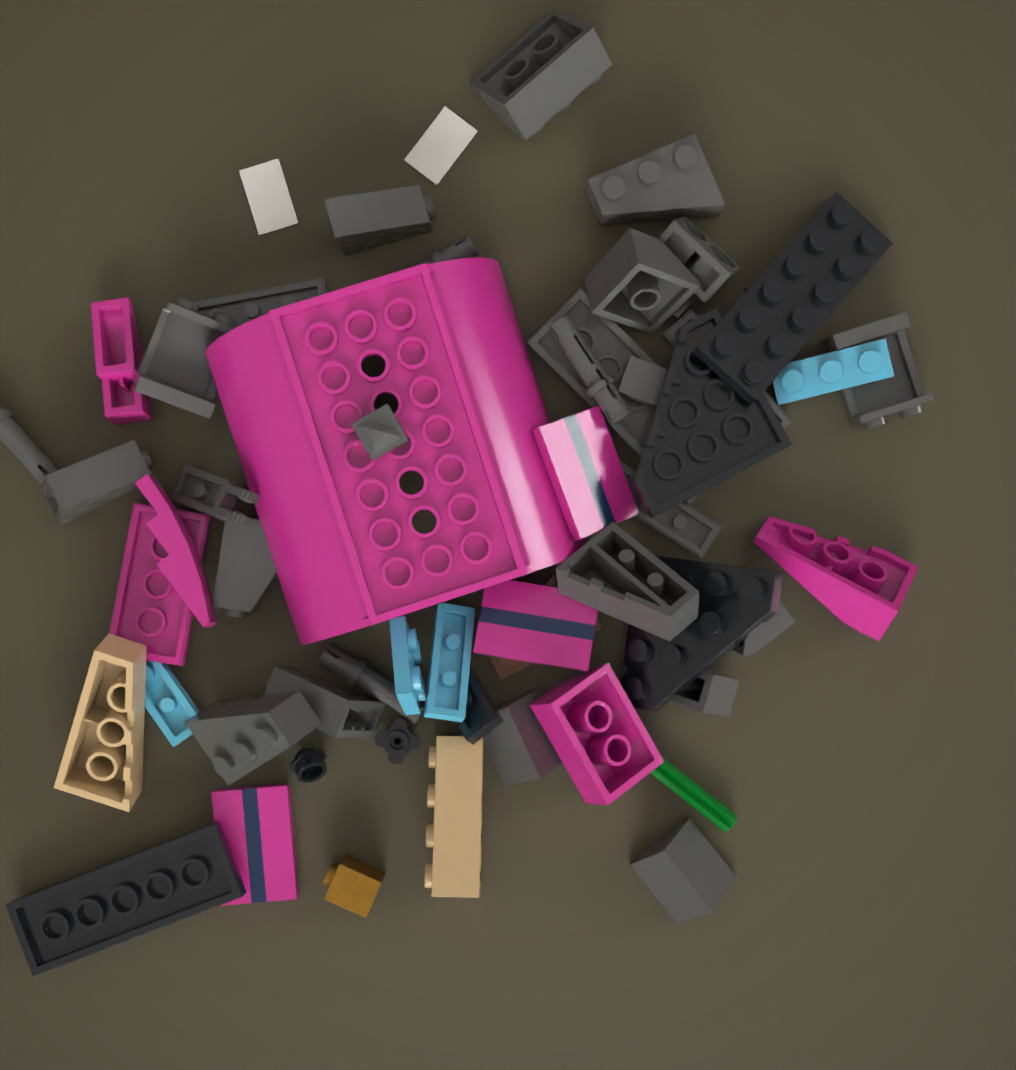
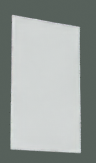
M445 106L404 161L437 185L478 131Z
M279 158L239 170L259 235L298 224Z

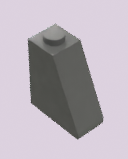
M420 185L333 197L324 200L335 239L345 256L432 232L429 220L436 218L431 196L423 197Z
M132 440L45 475L42 494L58 526H61L138 488L135 482L146 474L152 475L150 470L153 469V463L145 448L139 450L135 440Z
M251 518L248 526H244L227 519L224 523L212 607L223 608L222 615L245 618L246 612L258 610L278 579V575L260 520Z
M274 666L273 672L265 684L266 691L264 695L300 691L322 722L316 729L335 738H374L386 706L373 696L297 668Z

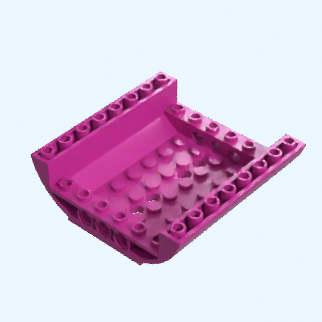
M475 257L446 260L431 264L423 263L273 309L269 313L248 321L222 335L210 344L205 351L250 492L260 495L257 504H254L300 645L317 642L374 625L527 575L565 561L589 541L588 536L573 541L532 432L533 429L551 422L497 260ZM372 355L381 357L386 364L384 372L377 377H369L362 371L363 361ZM390 394L398 401V409L394 416L408 438V442L372 461L351 424L375 411L374 403L380 395ZM414 471L422 476L424 485L420 492L410 495L401 490L399 482L404 473ZM420 510H428L436 518V526L430 533L422 534L413 528L412 518Z

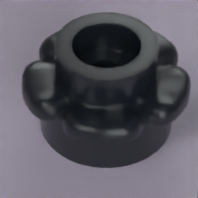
M314 748L302 749L290 763V770L295 772L300 782H314L326 773L327 766L324 760L327 756L323 751L315 750Z

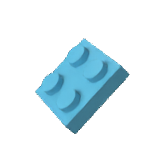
M405 616L389 619L395 693L405 715L421 714L420 701H425L426 698L424 677H421L420 667L416 665L423 663L420 640L418 641L416 628H409Z

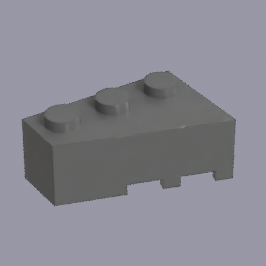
M695 133L589 178L585 189V194L599 226L647 223V221L671 219L673 221L685 215L687 217H718L726 206Z
M614 522L610 523L556 567L559 594L665 640L671 641L698 617L699 591Z
M300 691L267 694L258 699L243 697L233 702L218 700L185 721L212 761L214 769L223 777L227 785L232 784L285 751L322 724Z

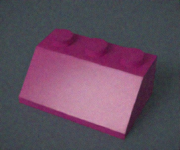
M609 662L603 663L588 670V672H584L557 685L530 704L531 709L585 803L608 806L664 762Z

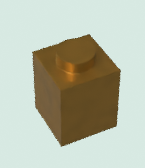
M344 854L339 865L331 863L322 884L329 888L324 900L366 918L386 872Z

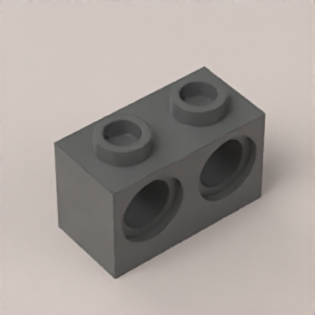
M686 215L673 220L658 238L697 278L700 287L694 293L704 303L716 296L741 268Z

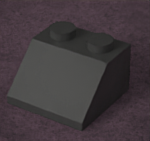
M632 228L627 230L584 278L591 313L653 334L700 287L697 278L660 239Z

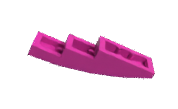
M146 474L135 484L158 514L145 524L169 554L156 565L201 625L211 628L217 623L214 607H212L213 600L209 582L197 548L179 511L155 477Z

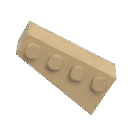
M109 633L95 648L55 781V789L130 812L142 792L146 645Z
M437 736L436 745H429V768H436L435 784H428L427 807L434 808V824L427 823L426 847L433 848V863L425 864V888H432L431 897L480 898L483 738L475 744H471L464 736Z

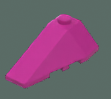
M771 516L767 518L753 541L843 623L878 642L898 613L919 568L885 549L871 546L869 550L850 546V540L837 536L835 541L819 537L812 528Z

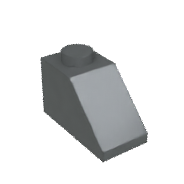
M708 669L687 688L680 689L668 700L704 713L729 717L739 679Z

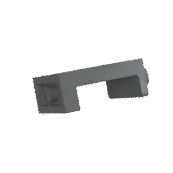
M179 296L176 297L175 302L164 299L131 386L136 392L210 419L216 405L213 402V398L217 388L205 351L216 339L236 328L234 327L236 320L214 311L212 318L197 312L198 304Z
M907 311L834 334L823 341L827 353L886 338L894 377L839 390L851 427L863 423L864 429L868 430L888 423L886 415L896 412L900 413L901 419L924 412L922 404L934 400L932 393H924L904 331L911 326Z

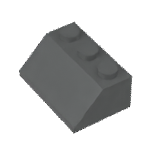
M554 8L469 83L509 130L527 140L530 136L540 132L544 124L555 114L566 109L573 99L586 87L596 83L602 74L613 64L594 27Z

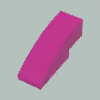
M126 297L92 302L91 314L96 375L102 380L105 417L114 425L152 420L150 396L134 391L131 386L143 356L131 299Z

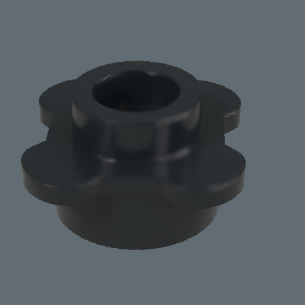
M403 718L394 719L392 726L386 731H379L375 736L376 745L384 748L388 753V760L393 764L401 763L408 752L411 750L416 751L421 744L420 737L413 735L412 730L407 726V721ZM399 737L401 739V743L396 744L394 742V739Z

